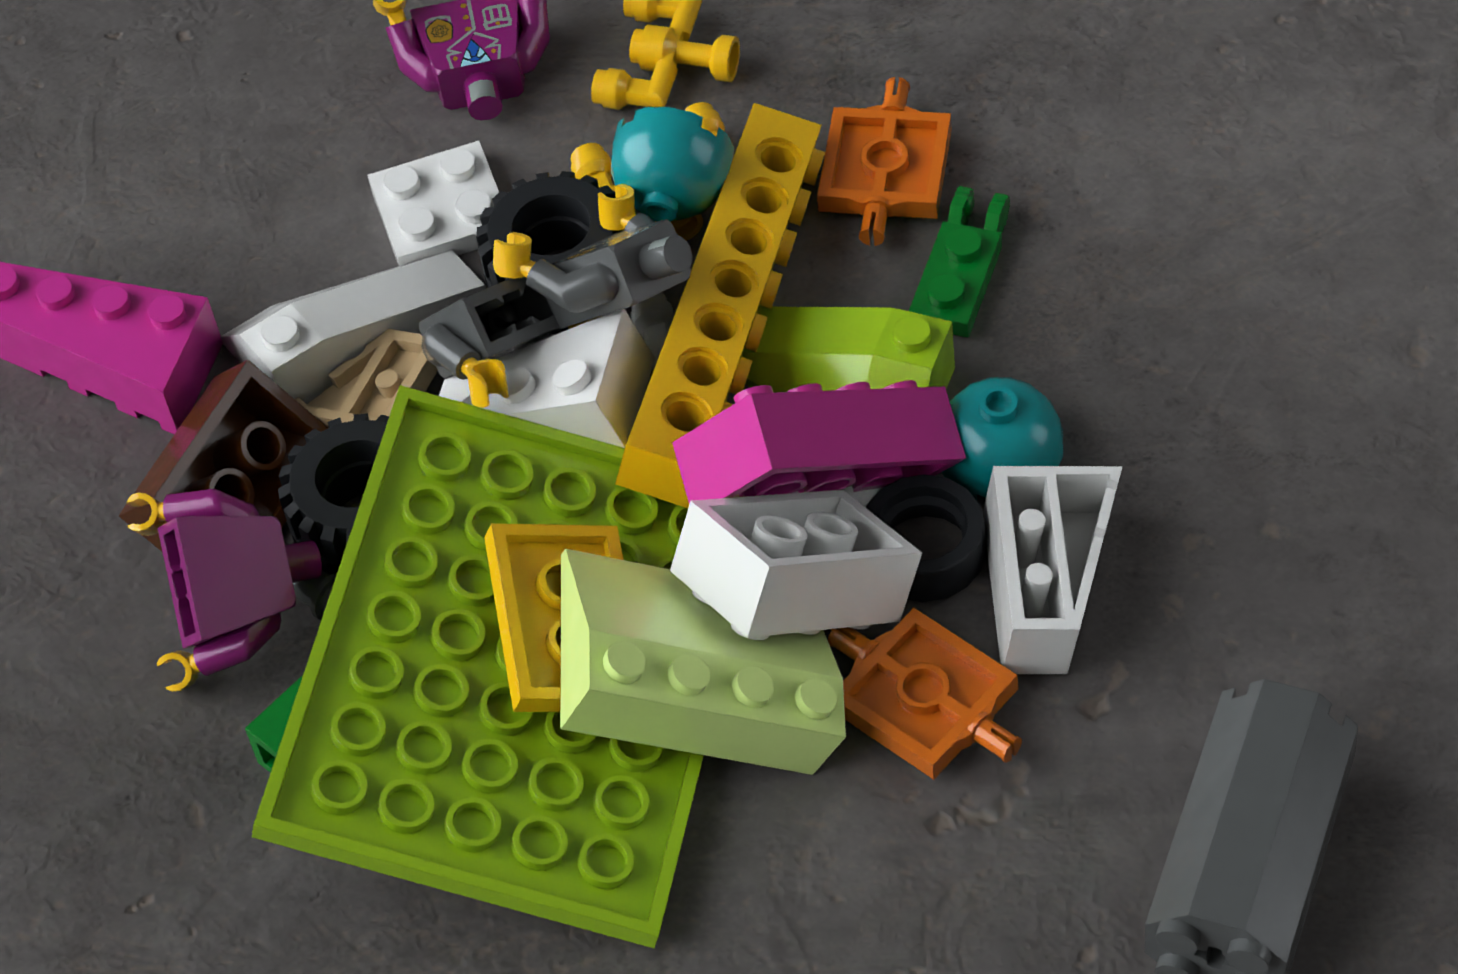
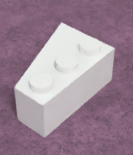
M621 309L497 358L496 360L502 361L505 366L509 397L504 398L500 394H488L490 405L484 409L625 448L646 392L655 357L626 310ZM452 376L444 380L439 396L473 405L471 403L468 379L462 380Z
M993 466L983 508V518L1000 664L1015 674H1068L1123 466Z

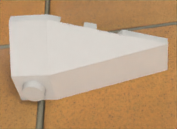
M450 250L272 305L222 335L221 339L223 345L239 363L246 360L251 361L294 399L299 397L308 404L333 385L328 375L346 360L360 355L367 344L387 329L421 334L419 330L420 321L464 297L486 289V286L455 252Z

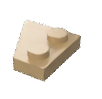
M387 329L367 344L360 355L346 360L328 374L333 383L332 386L308 404L299 397L295 400L328 428L329 421L341 418L342 423L353 421L354 414L368 413L369 420H377L380 415L390 416L400 385L425 392L438 370L436 365L428 361L423 353L421 334Z

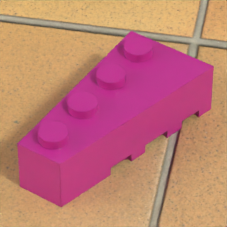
M0 262L1 359L42 377L49 373L65 380L71 390L87 397L91 393L97 394L115 402L119 411L138 418L141 414L158 421L161 429L172 434L177 432L194 407L223 344L208 297Z
M914 380L897 382L883 389H871L868 382H856L832 391H823L821 384L817 383L806 384L787 392L773 393L770 385L751 387L734 395L735 404L672 442L689 504L691 500L789 494L796 491L803 493L842 490L851 485L853 492L883 488L904 477L923 474L936 476L966 459L945 386L918 387Z

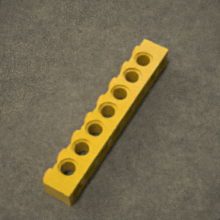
M757 103L753 104L731 162L729 173L722 186L691 269L690 278L685 285L626 443L616 485L689 508L688 498L672 442L732 406V403L726 402L729 393L736 395L744 390L753 360L744 358L742 355L745 349L757 352L768 319L767 316L758 314L759 307L763 306L772 309L783 276L781 273L772 271L774 264L787 266L797 236V232L789 230L787 227L789 223L801 226L811 196V191L802 189L803 182L815 185L824 159L825 152L815 149L821 124Z

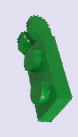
M959 186L950 204L948 221L942 222L909 311L952 321L953 335L968 338L1002 249V234L1008 219L1010 196L995 193L988 206L984 229L967 226L974 208V189Z

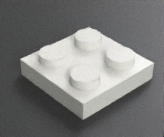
M479 140L367 175L371 191L399 266L453 250L458 256L478 249L476 232L477 227L482 226L480 216L485 208L494 207L492 198L499 193Z

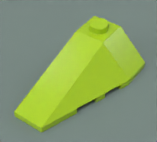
M760 306L758 314L768 317L757 352L745 349L742 355L744 358L753 360L746 385L749 387L770 385L773 393L787 392L793 388L813 383L821 384L823 391L836 390L856 382H868L871 389H883L891 384L906 380L916 381L918 387L945 386L947 388L955 369L952 321L885 307L772 306V309Z

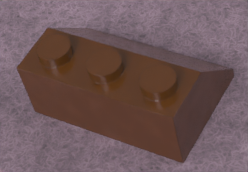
M246 360L216 375L134 494L146 493L156 500L163 502L166 495L217 489L254 505L260 516L277 517L282 529L287 520L278 493V488L282 487L279 480L281 467L290 465L287 455L295 445L304 446L307 444L304 437L315 428L322 432L328 429V427L251 361ZM126 504L119 517L129 525L143 524L151 516V506L147 504L132 507ZM159 533L151 536L142 535L162 551Z

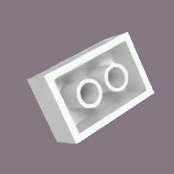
M844 490L691 500L670 571L692 590L695 598L710 605L730 622L731 628L737 634L752 640H765L771 635L790 633L814 635L818 634L821 630L846 627L867 629L870 625L900 622L922 552Z

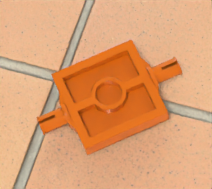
M895 77L889 78L886 81L882 105L867 108L834 107L817 193L819 212L863 215L859 240L869 246L871 244L872 232L874 246L881 245L884 242L888 217L938 219L952 131L951 113L921 112L906 106L910 83L899 77L897 92Z
M915 608L892 630L873 640L850 627L831 630L828 637L829 645L855 661L850 674L843 680L845 720L933 780L963 749L976 742L1006 763L1012 760V755L1015 756L1018 753L1022 744L1021 737L1015 736L993 721L995 714L1018 690V675Z

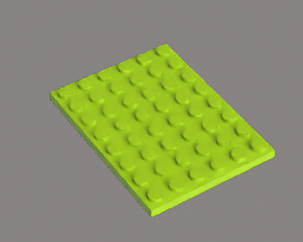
M400 385L253 824L252 838L655 948L704 755L560 729V712H513L484 537L491 523L617 526L624 560L671 569L688 508L616 485L617 475L625 450L623 447Z

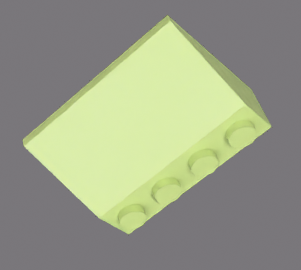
M566 548L561 554L560 729L813 775L846 738L843 677L824 630L814 635L790 633L771 635L765 640L748 639L737 634L731 628V623L710 605L695 598L692 590L676 577L670 569Z

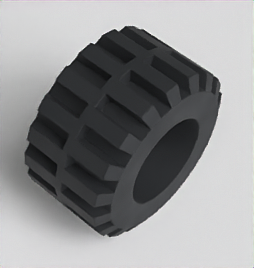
M561 171L560 176L550 177L549 172L536 174L537 179L526 182L523 178L512 183L513 190L509 193L500 191L492 198L494 207L485 208L480 216L482 226L477 227L476 232L478 251L487 288L511 279L500 277L495 273L493 267L494 240L498 239L507 243V235L511 232L522 233L532 239V261L537 262L540 259H545L553 263L615 233L624 231L604 229L599 221L598 193L601 192L607 197L616 198L615 192L607 185L599 188L598 180L586 175L581 179H576L574 172ZM570 249L560 254L544 255L555 250ZM556 329L551 331V334L561 333Z
M367 413L354 414L353 421L342 423L341 418L328 422V429L320 432L315 428L304 437L307 444L304 446L295 445L287 455L290 465L281 467L279 480L282 487L278 488L279 500L294 543L314 541L320 552L322 570L330 575L338 572L359 507L342 506L349 500L364 494L389 416L380 415L377 420H369Z

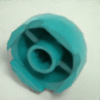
M645 107L635 111L633 121L625 123L623 117L618 122L611 159V174L615 186L625 184L634 189L635 209L646 214L653 221L658 222L668 219L671 222L702 214L718 199L733 160L734 146L728 134L720 127L718 128L717 136L701 128L703 117L693 112L671 107Z
M989 377L971 383L950 401L966 459L942 473L945 478H949L967 488L976 500L977 495L986 498L993 466H1059L1063 458V428L1060 418L1052 402L1030 383L1011 377Z

